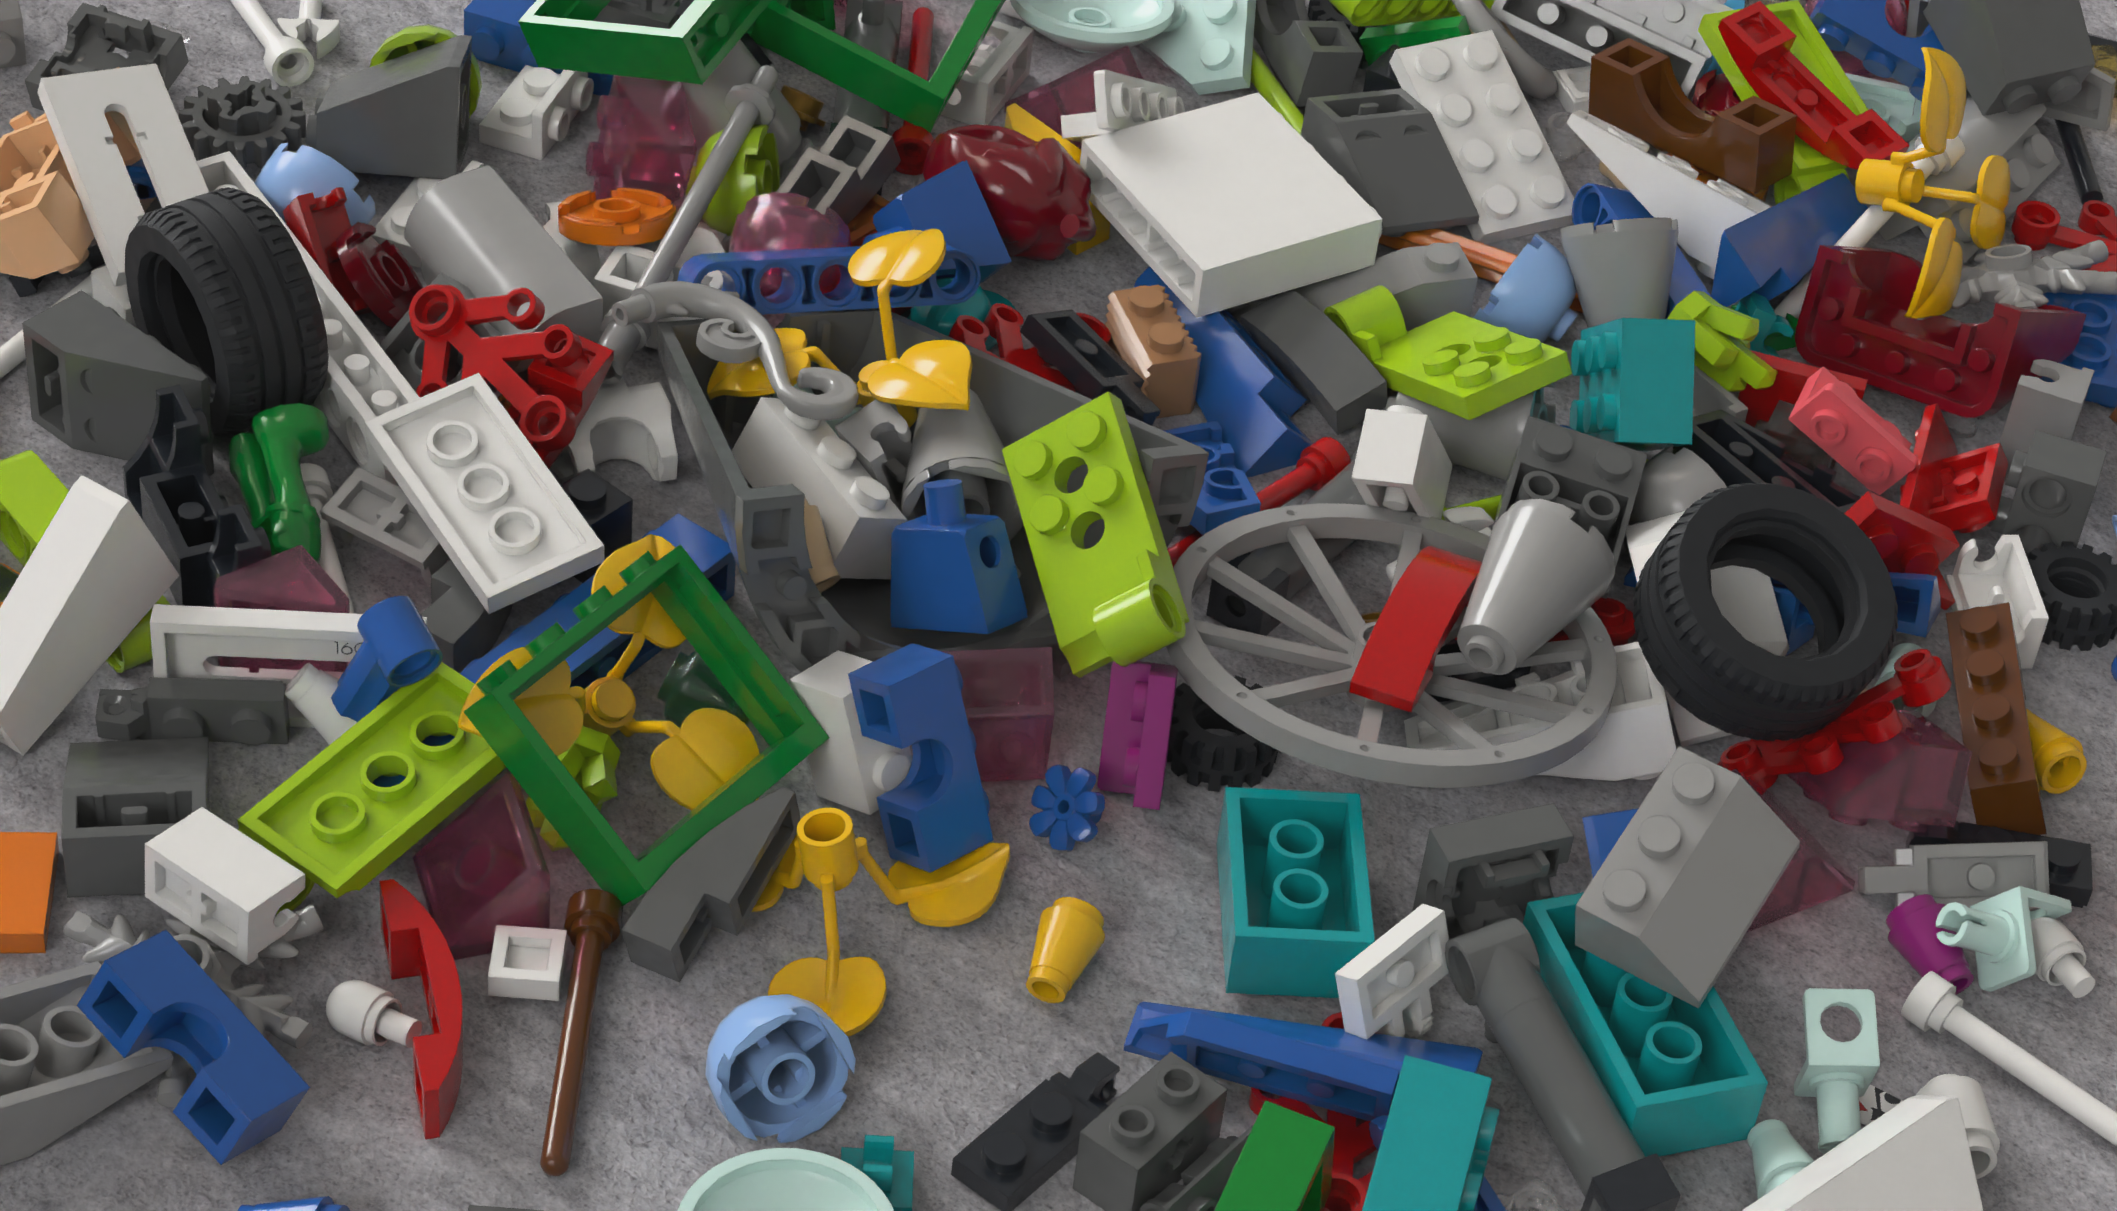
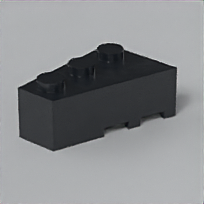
M1721 409L1694 416L1692 444L1673 447V454H1676L1683 448L1693 451L1709 464L1726 486L1740 485L1741 483H1769L1803 490L1829 502L1842 513H1845L1861 498L1833 482L1836 471L1821 463L1816 466L1815 471L1804 467L1783 455L1786 444Z

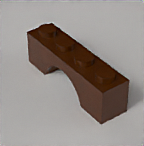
M1630 38L1591 56L1589 114L1650 143L1658 150L1667 151L1692 163L1699 170L1708 171L1735 184L1736 187L1754 194L1792 174L1797 115L1754 95L1721 112L1716 117L1708 115L1697 108L1682 91L1674 75L1669 56Z
M2008 602L1946 613L1969 790L1976 824L2036 835L2047 834L2026 711V695L2010 604Z

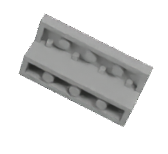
M1495 0L1490 10L1500 21L1590 64L1591 56L1627 38L1633 39L1670 57L1676 80L1684 94L1691 101L1694 96L1696 82L1708 71L1713 61V54L1698 32L1702 17L1705 14L1734 9L1715 0Z
M1967 91L1963 121L1958 134L1965 146V154L1948 172H1940L1938 175L1930 174L1925 180V186L1977 194L1978 175L1984 160L1990 155L2003 156L2008 162L2011 178L2009 201L2004 210L2007 220L2016 211L2017 206L2024 202L2061 163L2055 155L2050 141L2041 134L2035 125V122L2047 111L2046 107L2043 104H2037L2015 114H2009L2005 111L1983 116L1971 94ZM1920 132L1908 143L1910 146L1907 152L1915 150V141L1919 138ZM1922 196L1918 203H1910V207L1936 219L1940 217L1951 219L1956 229L1954 241L1961 245L1963 252L1962 264L1966 263L1979 249L1974 244L1970 235V223L1975 204ZM1895 212L1879 229V232L1884 240L1888 241L1918 225L1929 241L1932 228Z
M490 164L450 176L430 188L415 204L406 222L404 238L422 259L421 271L427 286L442 272L467 286L476 298L507 295L513 289L527 288L541 299L545 306L544 317L538 326L524 331L517 329L508 320L488 323L503 335L541 332L554 324H563L569 327L575 334L593 342H598L602 335L603 297ZM530 302L522 304L516 316L523 315L528 310ZM534 359L522 360L514 369L527 384L528 367Z

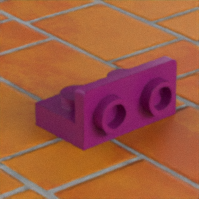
M1115 661L1112 663L1097 786L1103 791L1134 794L1133 807L1160 810L1178 669L1173 665L1137 661L1127 667H1122Z

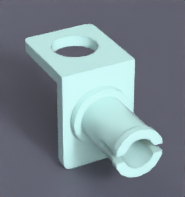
M2018 886L1974 904L1970 908L1961 903L1952 902L1944 906L1939 912L1936 927L1955 931L1957 934L1941 931L1936 933L1937 938L1947 946H1957L1975 951L1979 988L1992 992L2035 974L2036 960L2031 920L2040 917L2056 919L2072 912L2071 901ZM2029 907H2038L2040 909L2030 911Z
M1809 988L1805 991L1802 998L1806 1061L1794 1082V1095L1817 1098L1818 1151L1826 1154L1861 1130L1859 1097L1864 1096L1880 1067L1875 995L1869 989ZM1833 1006L1847 1007L1852 1010L1859 1018L1861 1025L1859 1035L1853 1040L1846 1042L1831 1039L1822 1030L1820 1020L1823 1011Z

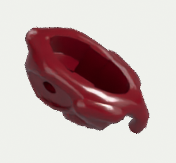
M974 124L953 128L938 134L931 144L923 165L925 181L959 162L967 160L1010 257L1054 261L1064 253L1069 245L1080 241L1087 242L1095 236L1097 228L1089 204L1091 179L1055 138H1044L1037 142L1003 126Z

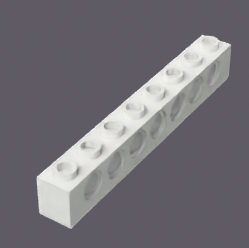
M228 151L198 160V166L209 192L230 187L252 194L273 210L289 232L311 276L321 306L327 334L329 355L327 379L323 390L313 404L326 415L328 424L361 468L399 486L366 439L364 422L420 397L231 152Z

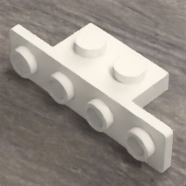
M1109 70L1094 71L1096 112L1061 115L1062 138L1082 143L1084 139L1184 113V103L1181 97L1177 96L1175 88Z

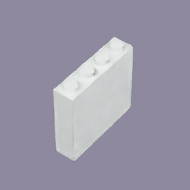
M1259 92L1082 140L1080 166L1091 179L1089 200L1196 318L1375 265L1378 242L1382 234V218Z

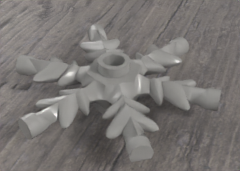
M2002 240L1999 246L1984 250L1985 253L1975 256L1974 260L1979 266L1970 267L1966 265L1962 267L1959 289L1950 310H1959L1968 304H1976L1981 301H1990L1995 304L2007 303L2022 309H2038L2037 307L2046 305L2049 302L2043 295V293L2047 292L2053 294L2062 292L2066 294L2097 293L2117 295V272L2083 270L2107 260L2109 252L2102 240L2092 241L2086 245L2066 251L2061 250L2053 255H2045L2040 259L2032 258V248L2030 246L2022 244L2006 245L2004 240ZM1923 317V318H1917V319H1918V320H1923V319H1926V318H1929V317Z
M312 904L296 911L295 913L299 918L295 925L281 938L260 951L258 959L249 965H246L224 949L213 947L209 944L206 937L179 919H165L166 924L179 934L173 936V938L197 962L237 1008L243 1012L262 1035L264 1030L268 1031L297 1049H301L307 1044L313 1031V1025L298 1016H291L282 1012L293 1002V997L280 994L257 996L263 988V984H251L236 989L231 983V975L240 966L257 971L265 970L260 958L287 959L297 956L299 951L290 945L289 942L311 936L323 930L320 917ZM77 910L64 926L65 936L94 947L82 957V960L88 963L99 961L102 964L105 960L150 938V932L146 928L139 938L136 939L129 921L123 915H117L112 928H108L93 917ZM169 1050L174 1059L171 1068L161 1075L157 1102L164 1107L175 1108L188 1089V1070L192 1066L182 1056Z

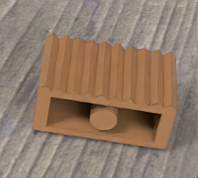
M1143 285L1131 289L1113 291L1107 296L1110 303L1106 305L1109 312L1105 315L1108 320L1105 325L1111 333L1108 345L1144 380L1141 391L1161 410L1156 419L1191 414L1195 406L1202 353L1197 352V346L1193 344V338L1189 337V331L1185 330V323L1181 322V316L1177 315V309L1173 308V302L1169 300V294L1165 293L1166 287Z

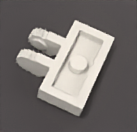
M1421 904L1335 973L1345 1032L1364 1039L1370 1038L1374 1033L1404 1037L1405 1034H1408L1410 1037L1415 1036L1418 1038L1431 1029V1026L1434 1024L1432 1022L1434 1017L1431 1016L1433 1010L1429 989L1449 973L1445 957V945L1449 940L1444 910Z

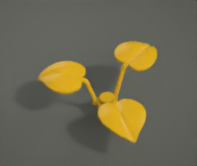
M1929 47L1921 48L1926 68L1920 114V137L1924 148L1906 153L1892 152L1891 161L1866 158L1858 168L1855 181V192L1859 203L1882 206L1883 211L1897 212L1932 228L1917 286L1908 311L1904 315L1907 318L1915 319L1942 315L1950 310L1959 289L1963 252L1961 245L1954 241L1956 229L1951 219L1944 217L1936 219L1910 207V203H1918L1922 196L1975 204L1970 223V235L1978 248L1988 250L1999 246L2002 242L2006 225L2004 210L2008 205L2011 185L2008 162L2003 156L1990 155L1984 160L1978 175L1977 194L1925 186L1923 171L1915 169L1911 163L1944 153L1947 139L1956 138L1960 132L1966 105V82L1958 62L1948 53Z
M934 228L925 231H899L875 238L861 246L853 254L848 264V272L853 283L863 287L878 285L877 296L886 360L872 362L863 367L859 372V381L857 382L859 398L857 405L862 404L865 407L875 399L880 402L895 404L899 414L906 420L909 428L918 417L915 407L969 410L970 379L973 364L970 351L963 343L953 340L926 341L907 349L900 359L897 357L890 291L893 285L910 287L921 284L938 270L946 254V242L943 233L939 229ZM774 328V331L780 338L788 377L792 386L797 383L799 371L803 368L811 367V362L817 363L822 368L840 371L818 347H806L807 338L803 330L797 328ZM760 357L743 363H724L719 361L713 370L707 387L710 400L722 395L755 397L775 393Z
M650 534L614 551L597 569L592 582L591 595L604 585L612 595L626 585L619 575L621 571L647 551L658 561L673 550L675 546L661 536ZM650 592L607 626L610 630L619 634H633L630 644L614 668L607 673V677L595 680L585 689L580 686L570 687L571 672L567 661L564 660L513 701L556 756L561 755L572 746L579 737L582 726L608 734L610 737L618 730L626 737H631L635 733L666 734L670 738L660 743L651 755L650 766L654 778L660 788L671 799L692 811L759 755V749L747 725L737 716L720 709L701 708L695 710L684 719L680 728L671 721H636L633 718L636 709L635 696L631 688L622 680L625 672L642 649L645 639L665 649L678 647L687 639ZM525 647L517 648L503 655L480 676L472 687L461 710L458 720V727L460 729L483 737L463 711L484 696L476 684L508 659L519 669L532 658Z
M819 808L807 813L798 822L795 838L752 912L763 911L774 906L781 898L784 887L789 889L798 888L801 885L803 875H805L816 888L822 890L827 960L808 957L785 965L771 980L768 996L790 994L811 1001L820 1007L848 1037L860 1032L872 1023L880 1013L886 999L887 986L883 970L877 961L872 958L859 956L840 960L835 891L844 889L851 883L858 871V861H860L892 904L901 905L908 902L909 913L915 921L927 926L952 927L980 918L995 902L1010 859L1009 843H987L931 873L898 860L889 869L887 877L868 852L866 838H855L852 819L846 812L837 808Z

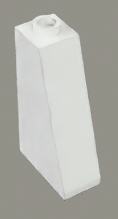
M83 475L71 487L0 607V742L23 756L153 607V604L160 599L179 577L178 572L131 502Z
M1919 1094L1905 1099L1742 1211H1983L1959 1098Z

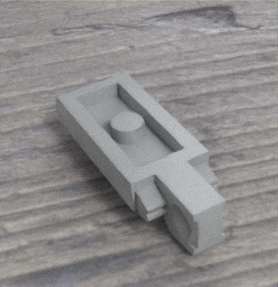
M2047 841L1909 845V848L1893 849L1894 865L1858 866L1859 893H1895V907L1912 897L1922 894L1932 895L1935 901L1940 904L1947 905L1957 902L1969 908L1974 904L2018 886L2049 894ZM2029 907V909H2040L2038 907Z

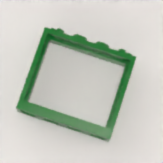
M536 0L519 19L518 23L538 67L703 85L772 0H694L670 29L593 21L611 0Z
M772 0L757 18L751 38L755 43L913 125L923 127L931 133L1006 0H975L929 81L789 9L793 0Z
M681 544L658 561L654 559L649 551L639 557L619 573L626 583L624 587L612 595L604 585L577 605L572 611L580 620L578 623L565 632L560 624L556 622L525 646V649L532 658L519 669L508 659L476 684L484 696L463 711L600 888L616 896L621 901L622 906L649 891L669 867L706 833L758 799L830 738ZM651 592L762 735L769 747L635 858L513 700Z

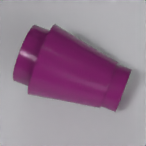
M1929 894L1918 895L1902 902L1886 918V925L1890 930L1888 941L1921 977L1933 971L1956 986L1955 995L1967 989L1974 981V975L1969 969L1963 948L1947 946L1937 938L1936 933L1941 931L1957 934L1955 931L1936 927L1938 914L1946 905L1937 903L1933 896Z

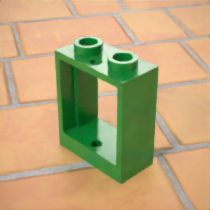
M1265 1100L1214 1211H1322L1331 1192L1335 1127Z

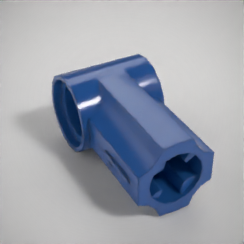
M408 596L386 598L366 610L359 618L357 627L364 642L337 682L338 687L331 696V700L340 716L351 718L356 722L360 721L400 687L411 685L424 679L441 664L443 659L442 651L413 600Z

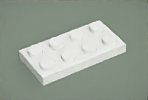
M1492 30L1395 50L1389 63L1401 88L1431 112L1479 214L1478 224L1467 225L1473 240L1489 244L1573 225L1572 206L1574 197Z
M479 373L364 422L366 439L488 614L599 565L605 560L603 543Z

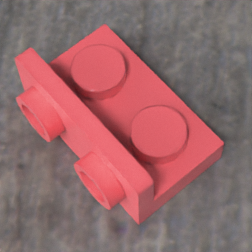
M1821 367L1807 379L1788 420L1867 489L1881 495L1915 468L1918 458L1909 450L1912 443L1902 436L1899 429L1893 423L1884 420L1863 402L1847 383L1839 381L1825 367Z

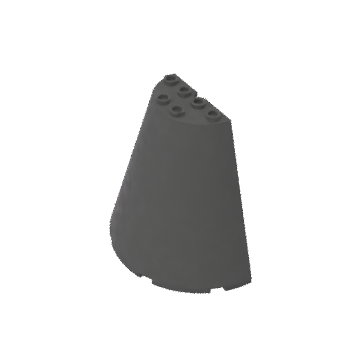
M879 308L785 313L783 321L776 326V328H797L803 330L807 338L806 347H818L842 373L850 376L856 385L859 381V372L863 367L875 361L886 360ZM892 312L897 357L899 359L907 349L922 342L932 340L958 341ZM708 319L657 322V342L661 364L750 602L772 642L800 672H803L838 650L874 662L911 643L918 644L954 656L955 664L960 670L963 679L961 693L966 716L984 713L1025 698L1027 686L1051 673L1061 679L1072 672L1065 655L1059 648L1024 525L1009 542L1015 564L1022 573L1019 581L1028 618L990 634L891 627V579L840 578L835 585L820 593L808 570L813 567L805 535V494L793 484L753 488L743 476L732 453L734 445L760 398H773L774 394L755 397L722 395L710 400L707 387L713 370L719 361L704 355L696 346L700 324ZM964 344L970 351L973 364L970 389L980 398L1004 447L1092 400ZM811 362V367H820L817 363ZM811 388L815 395L824 394L821 390ZM862 404L856 405V407L863 408ZM1126 415L1163 537L1168 547L1176 528L1189 526L1203 485L1209 453L1195 444ZM917 420L909 428L911 432V443L913 442ZM1087 464L1077 467L1071 473L1067 482L1068 493H1073L1083 486L1084 479L1088 474ZM1103 519L1093 522L1086 530L1084 535L1085 549L1093 547L1102 538L1105 529Z

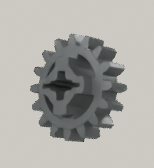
M242 76L239 84L232 85L224 78L218 79V87L214 89L204 85L197 87L198 97L186 96L184 98V109L179 110V120L191 149H194V156L197 161L230 151L244 170L247 168V164L255 163L262 169L281 143H288L287 151H297L302 145V138L306 137V112L303 111L302 99L291 98V89L287 86L273 90L270 79H264L258 83L250 81L248 76Z

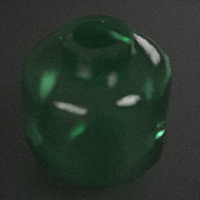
M694 650L690 656L683 652L678 654L657 694V699L665 702L663 707L665 720L673 722L680 728L684 719L693 711L701 708H715L737 716L748 725L750 722L748 717L697 651Z

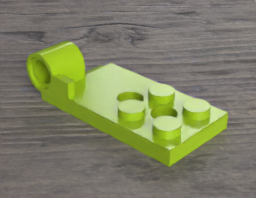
M1794 0L1765 5L1797 36L1790 52L1856 116L1868 111V108L1800 2ZM1741 9L1705 14L1702 17L1698 32L1740 100L1744 101L1753 95L1759 98L1733 60L1718 28L1721 19ZM1795 135L1792 174L1774 183L1775 203L1777 205L1841 173H1844L1849 179L1845 168L1850 167L1824 156Z
M1382 285L1367 289L1328 306L1324 310V314L1350 338L1387 381V388L1467 420H1472L1572 374L1566 351L1541 343L1538 339L1516 334L1505 327H1497L1455 311L1407 331L1396 299Z
M1108 391L1003 448L1002 453L1059 648L1065 655L1073 675L1081 678L1112 661H1115L1122 667H1127L1182 639L1186 633L1185 624L1190 622L1121 399ZM1087 464L1088 474L1084 479L1083 486L1073 493H1068L1067 482L1071 473L1077 467ZM1103 519L1105 529L1102 538L1093 547L1085 549L1084 535L1086 530L1093 522Z
M441 662L435 671L414 684L400 687L237 820L240 832L305 873V889L291 902L283 904L276 915L285 909H290L291 911L296 909L309 895L315 883L337 899L347 892L353 890L360 891L506 768L483 737L466 732L458 727L459 716L466 698L474 686L473 682ZM450 734L455 737L452 741L442 746H428L422 743L430 735L439 737ZM382 775L387 777L403 775L406 777L401 783L392 787H379L372 784L375 779Z

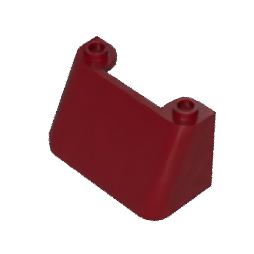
M1820 245L1795 331L1797 351L1804 360L1812 365L1867 379V384L1929 406L1938 404L1941 410L1961 417L1986 418L1996 414L2013 400L2021 375L2037 377L2039 379L2043 377L2030 371L2034 360L2045 359L2061 363L2073 353L2079 341L2086 314L2056 305H2043L2037 307L2038 309H2022L2007 303H1996L1993 310L1994 316L1980 324L1964 323L1943 315L1932 316L1923 320L1907 318L1904 315L1908 311L1923 266L1921 262L1889 249Z

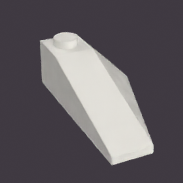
M1582 110L1573 112L1567 121L1571 129L1654 218L1666 217L1678 220L1679 234L1677 243L1688 255L1700 261L1697 269L1713 280L1723 231L1772 207L1768 203L1720 178L1717 181L1709 179L1707 184L1697 180L1699 173L1688 162L1674 155L1670 156L1659 152L1656 158L1647 153L1649 149L1647 143Z
M1639 642L1613 646L1618 668L1616 688L1605 723L1596 737L1582 751L1566 762L1536 775L1605 781H1620L1630 778L1648 780L1661 775L1674 755L1676 746L1664 687L1653 674L1642 653ZM1581 660L1570 661L1572 670L1540 681V677L1535 672L1516 678V688L1511 691L1577 706L1586 692L1585 671ZM1461 701L1444 705L1445 708L1494 746L1532 736L1555 724ZM1419 715L1404 720L1407 748L1433 750L1461 749Z

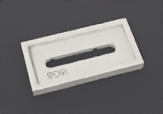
M154 63L41 78L37 92L114 287L127 285L125 276V248L129 234L145 213L118 146L113 142V134L105 113L116 111L125 117L162 208L209 192L158 66Z
M153 604L150 632L154 677L277 680L286 683L287 687L299 670L259 668V673L249 672V668L214 666L206 658L211 656L351 662L364 642L357 627L359 618L363 614ZM422 617L427 625V617ZM325 671L338 679L343 674V672ZM287 697L290 727L314 728L296 708L293 701Z

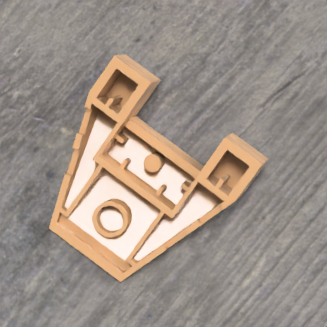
M25 111L10 119L9 124L14 131L0 138V273L36 279L55 271L65 274L78 268L89 256L88 248L94 239V234L46 114L44 113L34 119L28 111ZM116 111L106 112L105 117L113 134V142L117 144L125 166L133 165L141 159V155L125 117Z

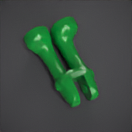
M301 403L279 405L261 411L252 420L254 434H237L233 436L229 443L228 458L230 472L239 485L253 528L263 527L270 543L272 565L264 567V585L267 589L273 591H286L298 581L301 568L316 565L321 557V520L316 508L311 506L302 478L300 462L301 457L315 454L325 448L330 439L327 417L320 409Z

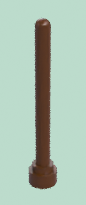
M585 889L574 893L568 901L564 929L567 930V935L575 949L540 1159L542 1170L547 1175L553 1177L564 1174L569 1168L602 953L618 938L622 922L623 906L621 901L613 894L600 889Z

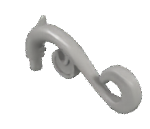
M1452 0L1460 15L1466 17L1468 26L1473 33L1493 31L1523 92L1535 99H1545L1557 92L1558 83L1553 72L1539 64L1511 38L1505 27L1481 0Z
M660 282L636 288L630 298L616 302L612 306L613 318L622 327L637 321L648 324L670 317L708 319L700 324L697 333L696 346L700 352L711 359L724 363H743L760 357L773 390L788 410L798 416L827 421L839 419L850 414L858 403V387L852 378L840 371L829 368H803L799 371L797 386L800 389L813 388L823 391L824 394H809L793 387L788 377L780 338L769 321L755 308L741 300L738 292L722 291L692 282Z

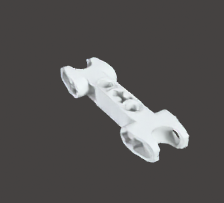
M562 201L545 203L547 222L543 228L594 286V278L601 269L597 245L570 240L560 234L558 205ZM623 376L618 383H602L587 413L576 429L574 439L563 449L550 468L560 479H563L586 469L595 472L597 464L610 459H626L640 464L653 480L661 482L677 479L678 453L671 422V404L659 382L627 386Z

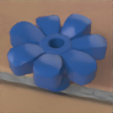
M1060 764L1052 766L1045 773L1046 783L1049 787L1038 785L1033 792L1031 798L1032 805L1043 811L1034 814L1030 818L1029 826L1035 836H1049V843L1053 849L1071 851L1074 848L1075 841L1087 843L1097 835L1098 828L1096 824L1101 819L1102 812L1104 811L1105 798L1100 792H1092L1096 783V775L1090 770L1079 767L1071 774L1068 766Z

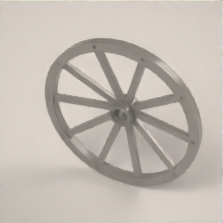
M1291 505L1244 515L1214 528L1191 544L1179 557L1173 568L1190 622L1185 624V636L1166 646L1182 678L1208 706L1238 729L1268 746L1315 766L1349 776L1404 786L1468 788L1496 785L1545 772L1572 758L1596 737L1604 725L1611 707L1618 672L1616 653L1606 628L1590 606L1562 629L1570 640L1547 642L1516 667L1581 660L1585 671L1586 692L1577 706L1447 677L1449 675L1480 671L1474 669L1466 661L1462 652L1440 654L1436 656L1432 678L1413 711L1461 749H1418L1377 743L1383 712H1392L1400 709L1349 693L1351 679L1377 621L1365 623L1314 539L1347 538L1401 545L1390 590L1391 595L1402 574L1419 553V549L1423 550L1427 546H1434L1481 562L1483 561L1490 536L1435 517L1419 516L1409 511H1396L1370 505ZM1290 542L1347 637L1227 562L1259 548ZM1209 576L1322 648L1194 620L1192 599L1198 588ZM1464 607L1442 646L1458 636L1467 607ZM1206 645L1325 670L1330 673L1249 690L1222 667ZM1344 692L1347 693L1352 701L1364 707L1357 738L1325 729L1279 709V707ZM1429 694L1555 724L1532 736L1494 746Z

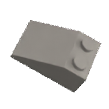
M99 961L0 987V1166L30 1157L171 1068L174 1057L168 1049L161 1047L144 1048L124 1058L77 1007L80 999L102 966Z

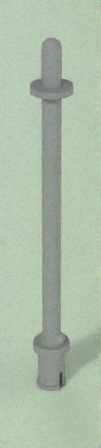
M761 66L750 83L735 85L727 93L725 107L731 118L635 289L668 280L752 126L769 125L774 119L776 106L771 100L770 94L778 81V73L773 66ZM610 309L601 322L602 335L597 342L614 350V359L603 381L604 384H615L621 380L624 369L635 351L641 350L646 345L651 334L649 323L637 321L627 326H619L613 318L612 309Z

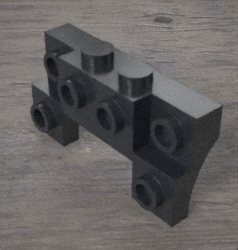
M180 385L156 390L155 416L150 431L138 451L122 467L125 498L131 502L179 574V577L169 587L177 605L249 609L247 599L265 595L264 567L272 565V552L267 534L263 527L253 528L242 504L229 507L224 495H218L202 463L201 446L209 445L210 443L208 423L202 408L192 409Z

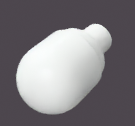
M2040 917L2031 920L2036 960L2035 974L2039 979L2047 981L2052 986L2064 985L2075 998H2081L2090 993L2095 986V979L2084 968L2086 954L2078 939L2063 923L2054 918Z
M361 980L345 981L336 986L327 999L326 1015L330 1025L338 1033L370 1046L374 1044L382 1046L389 1040H392L410 1048L413 1046V1037L421 1035L422 1022L403 1014L401 1002L394 998L391 992Z

